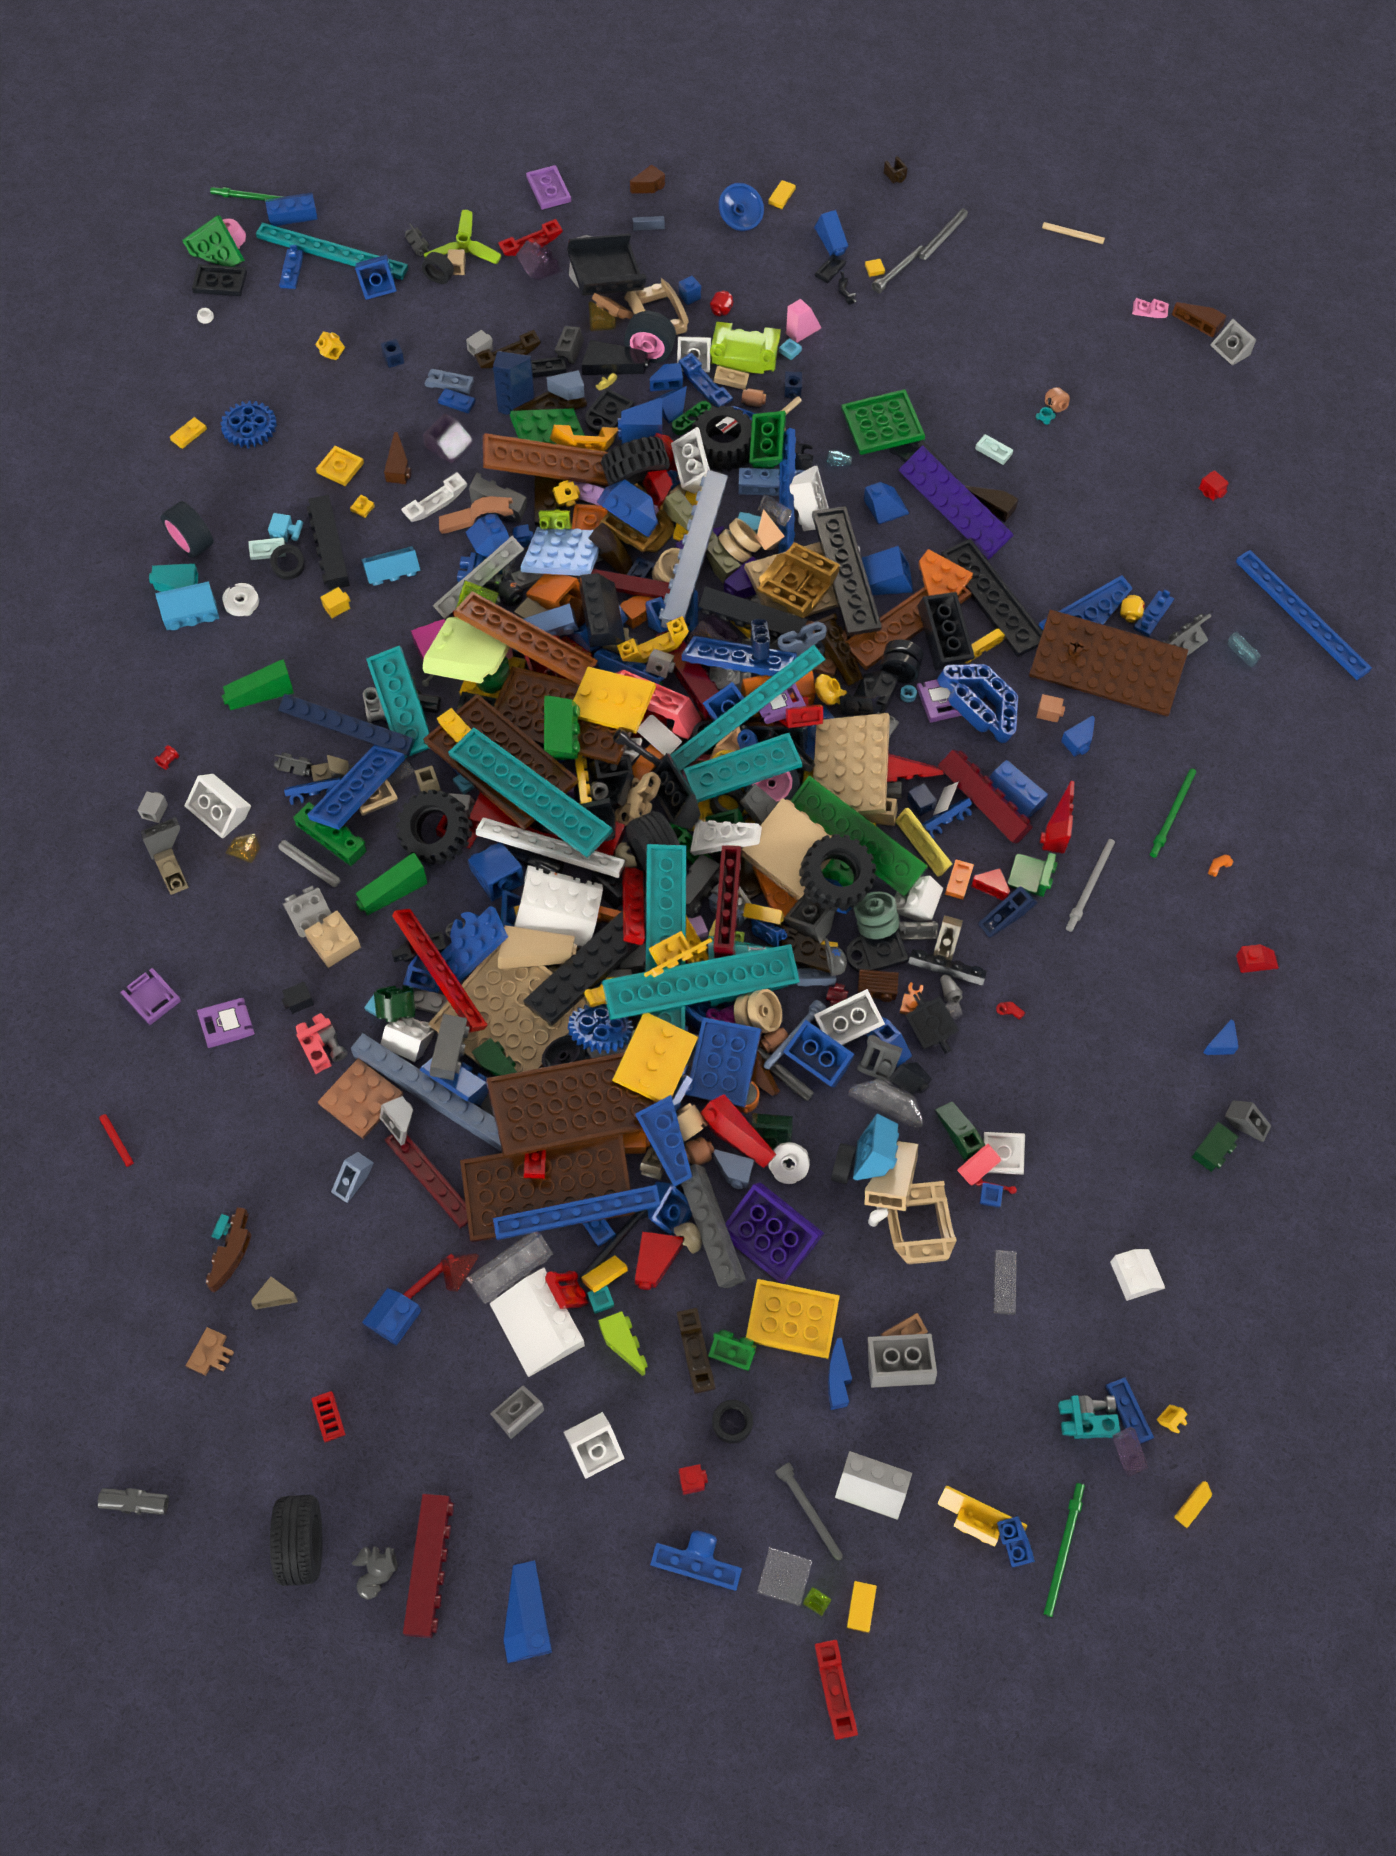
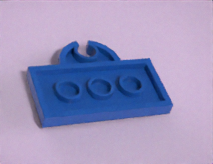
M488 907L480 916L471 912H464L461 914V917L466 921L465 926L463 927V922L455 919L452 925L450 935L452 943L440 954L459 982L508 938L494 907Z

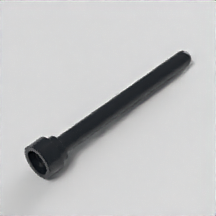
M619 728L614 733L612 738L614 742L618 745H627L658 767L661 760L632 741L625 730Z
M648 1209L634 1212L635 1214L580 1275L581 1282H583L581 1277L601 1265L640 1219L643 1220L648 1217Z

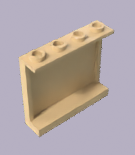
M782 798L760 825L762 830L759 844L743 847L741 855L798 901L805 894L803 892L805 886L802 887L800 884L799 870L801 862L813 843L821 840L822 837L828 834L820 824L813 823L805 812L798 811L791 801ZM827 859L822 862L821 871L826 867V865L829 863L831 859Z

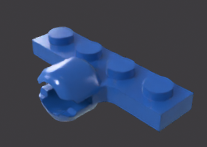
M702 1531L692 1532L686 1550L656 1543L650 1564L654 1567L734 1591L737 1590L742 1571L741 1567L714 1559L713 1553L717 1539L714 1535Z

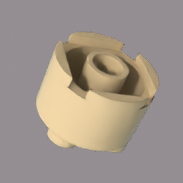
M691 1103L677 1111L679 1113L677 1119L684 1142L708 1125L696 1106L691 1105Z

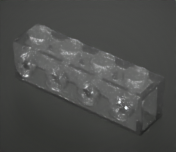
M529 1233L466 1279L477 1297L486 1304L495 1300L502 1291L510 1289L520 1278L528 1276L535 1267L547 1262L553 1253L540 1233Z

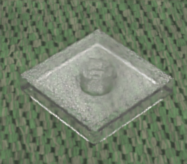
M769 1547L757 1593L800 1606L812 1560Z

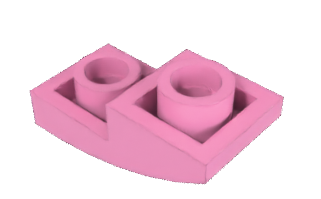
M1136 298L1133 303L1132 314L1153 318H1166L1168 316L1169 304L1153 299L1150 303Z

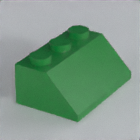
M785 411L753 414L749 462L754 468L773 469L783 461Z
M544 696V750L555 760L578 759V752H580L578 734H580V726L578 724V716H580L579 706L572 699Z

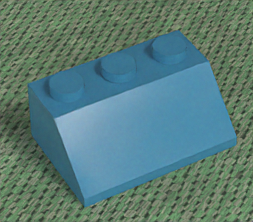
M412 546L361 559L369 584L373 583V586L382 584L383 580L390 579V581L400 579L402 575L407 574V577L417 575V571H421L415 549Z
M209 581L155 593L166 630H177L180 627L195 626L198 623L213 622L216 619H220Z
M879 1114L875 1115L857 1141L853 1179L862 1180L885 1176L889 1169L892 1170L897 1162L895 1155L898 1150L896 1143L899 1137L898 1123Z

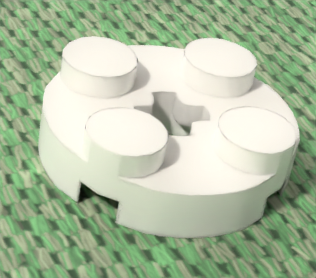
M238 583L235 584L236 587L226 589L222 600L226 611L234 616H249L258 607L259 597L251 585ZM241 597L244 598V601L242 602L237 601V599L240 600Z
M786 1142L779 1144L773 1150L777 1155L769 1163V1169L779 1182L793 1184L807 1175L810 1159L807 1150L802 1148V1146ZM788 1158L792 1159V1162L795 1163L790 1168L786 1167L787 1164L784 1163V1160H788Z

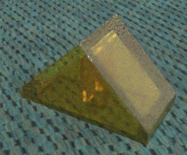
M590 301V331L614 330L615 317Z
M249 834L235 837L225 853L252 863L260 850V846L256 836Z

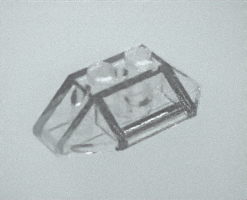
M879 1078L850 1087L848 1096L918 1131L922 1129L924 1120L915 1096L903 1088L899 1089L893 1086L890 1081Z

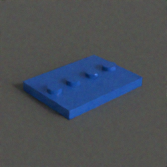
M703 1017L690 1073L692 1082L686 1096L711 1101L725 1094L734 1106L745 1108L762 1029Z

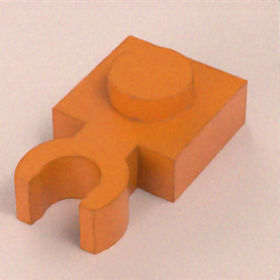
M910 982L908 986L909 994L904 993L900 1009L901 1014L906 1015L915 1010L918 1004L913 995H917L918 992L922 994L923 985H920L919 990L915 991L912 989L913 983Z

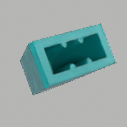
M195 564L152 566V573H149V581L153 584L155 590L160 592L198 584V571Z

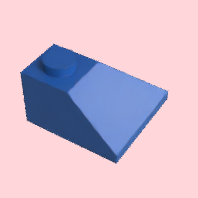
M882 482L865 487L864 501L878 525L909 514L894 487Z
M656 1181L654 1185H657L661 1207L648 1209L649 1219L666 1234L676 1236L674 1227L688 1222L692 1216L686 1196L672 1184Z

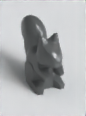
M376 1546L373 1547L372 1552L368 1547L360 1550L352 1565H366L368 1573L361 1576L356 1586L359 1596L366 1600L378 1596V1592L381 1591V1584L387 1582L392 1574L397 1571L398 1564L394 1548L387 1547L384 1554H380V1550Z

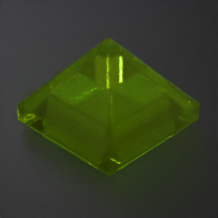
M812 1587L803 1604L822 1616L832 1599Z

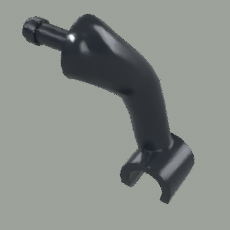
M841 270L839 292L845 297L846 302L851 305L857 302L854 299L856 293L849 294L846 291L848 278H845V272Z

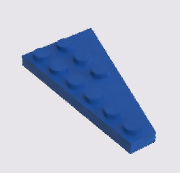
M1121 575L1058 612L1104 625L1131 592L1132 587ZM1047 618L1038 625L1042 632Z

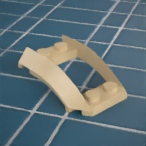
M661 278L660 284H653L650 287L644 288V290L628 291L624 298L628 301L634 315L645 311L642 304L668 297L679 319L671 320L675 327L676 335L687 331L689 320L683 305L673 288L664 279Z
M944 1181L912 1184L907 1207L935 1204L941 1239L903 1242L897 1210H887L889 1211L887 1218L894 1249L907 1264L946 1261L951 1255L956 1243V1237L951 1224Z

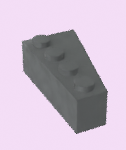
M756 784L750 787L739 801L752 820L759 825L764 822L778 804Z

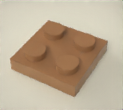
M594 293L592 297L597 302L596 305L598 307L607 309L608 313L614 317L618 316L624 320L625 318L631 319L634 315L633 312L609 297Z

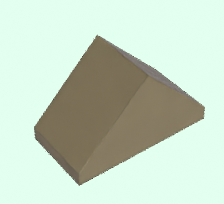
M272 1277L267 1280L251 1300L255 1310L298 1302L296 1295Z

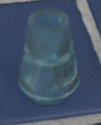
M835 449L828 451L826 463L830 464V466L851 465V455Z

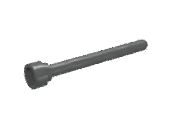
M919 246L885 277L876 279L871 285L872 289L879 294L885 290L886 283L912 262L924 247Z
M790 1462L775 1471L776 1475L783 1482H787L836 1560H841L843 1557L841 1551L793 1477L795 1474L793 1473L792 1465Z

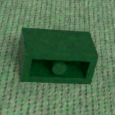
M1218 1122L1192 1155V1158L1211 1172L1215 1167L1220 1169L1226 1161L1223 1156L1226 1153L1231 1154L1236 1148L1237 1144L1234 1142L1238 1136Z

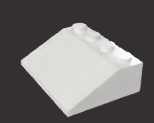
M545 1268L527 1276L489 1303L528 1377L585 1346L584 1340L568 1310L560 1309L545 1280L547 1274Z

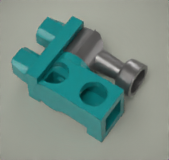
M1086 1395L1071 1396L1069 1400L1058 1403L1060 1415L1071 1414L1072 1421L1061 1423L1062 1435L1074 1436V1439L1117 1438L1121 1434L1118 1414L1095 1416L1094 1412L1105 1409L1107 1413H1116L1114 1395L1105 1396L1104 1400H1092Z

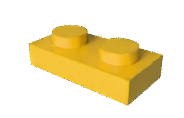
M194 417L172 434L170 440L183 449L207 430V427Z
M452 708L437 718L438 723L456 743L471 730Z

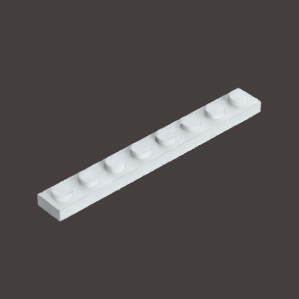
M484 817L476 829V835L617 878H619L625 866L624 859L594 851L587 858L564 841Z

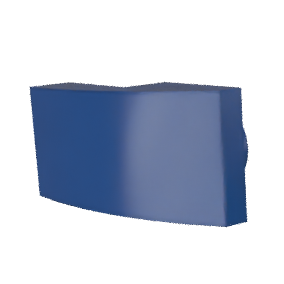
M1019 1517L997 1522L1002 1544L1006 1545L1011 1566L1018 1567L1035 1562L1027 1535Z

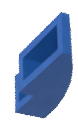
M837 1338L829 1365L828 1395L831 1410L847 1407L849 1404L845 1385L851 1384L852 1376L842 1338Z

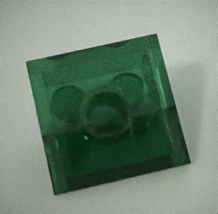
M752 1113V1127L772 1150L781 1143L791 1142L793 1116ZM790 1158L784 1160V1163H789Z

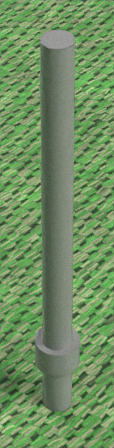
M1108 839L1076 907L1070 913V920L1066 926L1067 931L1072 932L1077 921H1080L1083 915V908L1115 844L1114 840Z

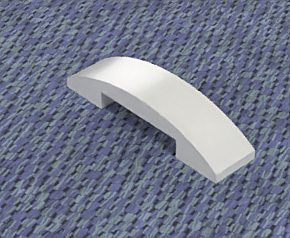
M458 472L444 480L443 487L420 502L412 501L401 509L411 522L422 520L450 504L467 486L466 481Z

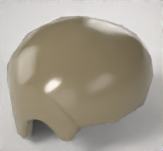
M627 842L620 843L615 849L614 857L624 859V867L638 868L635 857L627 852L630 846H627Z
M686 1222L674 1227L676 1236L681 1235L684 1237L682 1244L687 1246L692 1254L701 1249L703 1242L696 1225Z

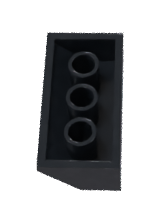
M598 573L580 575L579 589L590 647L619 645L625 642L615 583Z
M957 592L924 596L917 607L935 671L943 670L947 665H960L974 659L973 648Z
M666 753L654 772L661 780L656 797L674 825L692 830L701 815L696 796L670 754ZM651 778L649 780L650 787H652L653 780Z

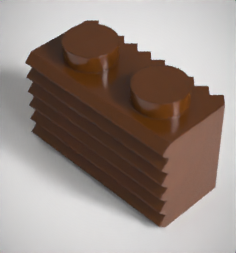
M860 969L857 994L868 989L872 999L877 998L884 1002L896 1000L899 973Z

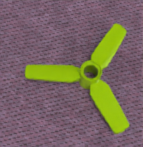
M462 210L458 234L456 235L457 242H451L424 253V257L426 258L431 252L445 255L448 254V249L464 250L465 253L470 252L477 257L497 264L501 259V254L477 241H471L473 215L469 210Z

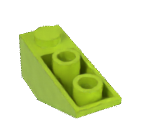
M621 1311L598 1320L606 1345L642 1376L645 1375V1368L648 1367L644 1355L640 1356L637 1348H640L636 1335L632 1337L629 1330L632 1328L629 1317H624Z

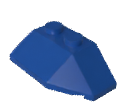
M625 479L606 487L597 500L599 505L648 538L658 524L652 497Z
M497 513L479 518L466 531V535L476 553L486 557L490 556L509 539L508 532Z
M601 648L594 654V658L598 660L597 664L601 670L613 673L626 670L656 684H659L664 679V677L646 672L647 665L639 662L623 661L620 654L607 651V649Z

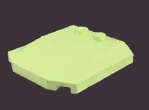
M449 617L424 656L423 671L427 674L482 683L485 676L488 674L493 675L497 672L510 646L457 617Z

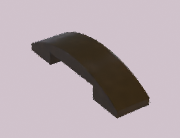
M535 330L520 335V340L493 352L490 349H486L474 354L481 368H493L497 351L527 355L538 347L541 341Z
M693 1308L677 1312V1318L694 1394L715 1390L698 1309Z

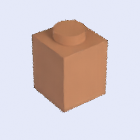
M1042 694L1036 718L1058 722L1059 717L1064 715L1065 706H1062L1064 699Z

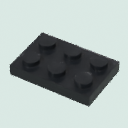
M198 264L192 291L193 293L241 296L247 270L244 267Z

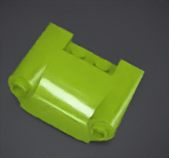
M716 322L710 348L711 364L714 363L721 367L764 374L766 370H775L781 329L765 327L764 333L759 331L748 332L742 329L732 330L733 323Z

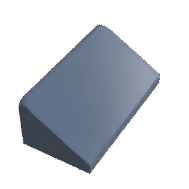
M664 216L632 218L633 231L665 229Z

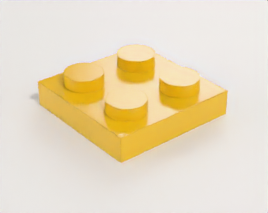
M334 446L318 465L316 472L346 486L364 464V460Z

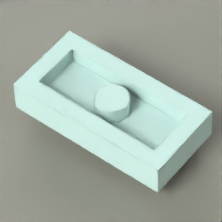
M986 434L975 447L976 450L1002 465L1013 454V449Z
M284 538L248 541L251 560L270 558L274 549L285 544ZM286 553L281 554L279 557H285Z

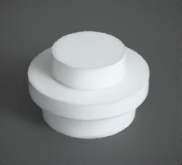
M201 308L198 311L197 318L199 322L206 324L214 319V315L210 309Z

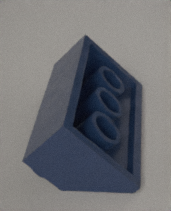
M497 351L493 372L498 412L508 415L514 408L535 398L531 356Z

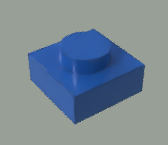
M982 1183L979 1204L1000 1208L1003 1186Z

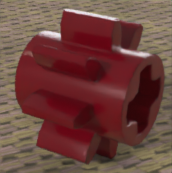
M836 983L835 987H829L826 1000L831 1001L830 1006L847 999L849 991L844 990L845 985Z

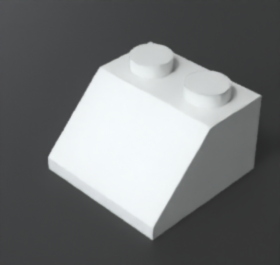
M678 336L677 363L683 357L693 353L702 363L701 368L705 372H710L711 337Z
M1149 1249L1127 1251L1115 1255L1110 1263L1126 1301L1165 1289Z
M603 1412L564 1432L585 1479L625 1459Z

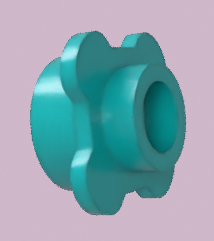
M1043 407L1040 413L1036 414V419L1043 421L1047 425L1050 424V421L1056 415L1051 408Z

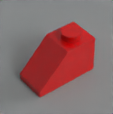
M666 470L648 472L642 482L647 494L652 497L653 504L658 506V510L672 486V480Z
M1261 944L1242 946L1236 955L1241 973L1279 968L1274 950Z

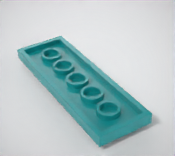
M399 645L366 658L389 729L415 739L409 756L430 749L423 741L430 734V730L402 647Z
M786 733L684 768L683 770L688 784L696 796L697 803L800 768L802 767V762L790 734Z

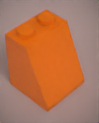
M543 574L527 591L526 595L532 601H537L545 609L551 610L569 604L570 598L581 599L580 583L577 578L567 575Z

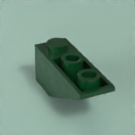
M489 1038L472 1051L475 1059L488 1074L496 1077L517 1073L514 1068L516 1066L515 1062L510 1056L505 1057L502 1053L505 1049L499 1041L494 1042L492 1038Z
M953 1101L935 1109L937 1116L964 1162L985 1146L976 1128Z

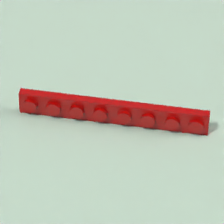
M395 910L392 917L458 1017L467 1018L466 1026L470 1027L469 1033L485 1030L488 1024L412 910Z

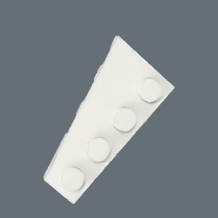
M698 820L695 823L690 852L695 856L721 851L722 845L741 847L757 845L760 842L762 827L755 823L738 822L737 824H732L727 821L717 823L712 820L708 822Z

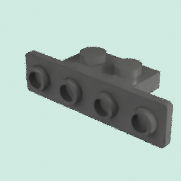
M1198 614L1193 618V622L1184 624L1180 627L1181 631L1172 633L1168 636L1169 639L1166 642H1162L1188 649V656L1208 641L1200 625L1209 619L1211 614Z

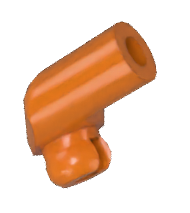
M1229 855L1215 858L1211 863L1208 874L1216 877L1220 867L1232 866L1233 859Z

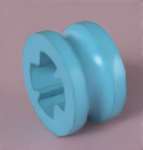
M911 685L902 687L900 693L901 700L907 703L913 702L917 695L916 688Z

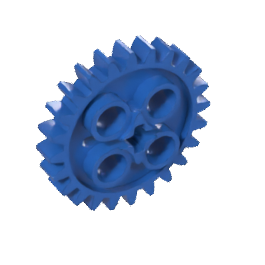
M249 400L245 404L242 401L240 406L235 404L236 408L229 407L230 412L225 411L226 416H222L221 429L225 439L228 438V442H233L234 446L239 444L240 448L244 445L249 448L252 444L256 447V443L263 445L262 441L268 442L267 437H273L272 432H276L275 427H277L273 410H270L269 406L264 407V403L258 405L257 401H255L254 404H251Z
M585 1004L584 1009L578 1007L577 1012L573 1011L568 1022L569 1035H572L571 1040H577V1046L583 1044L584 1050L588 1047L591 1048V1052L597 1049L599 1054H601L602 1050L609 1053L610 1049L617 1052V1048L623 1049L624 1045H628L632 1037L633 1026H631L632 1021L628 1020L629 1017L610 1020L607 1006L603 1007L602 1004L595 1007H589Z

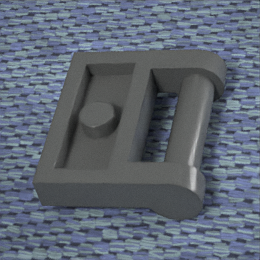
M870 1035L867 1040L866 1051L862 1061H859L857 1069L862 1073L890 1083L889 1077L894 1073L903 1048L881 1041L877 1036ZM874 1049H878L880 1053L873 1067L869 1062Z

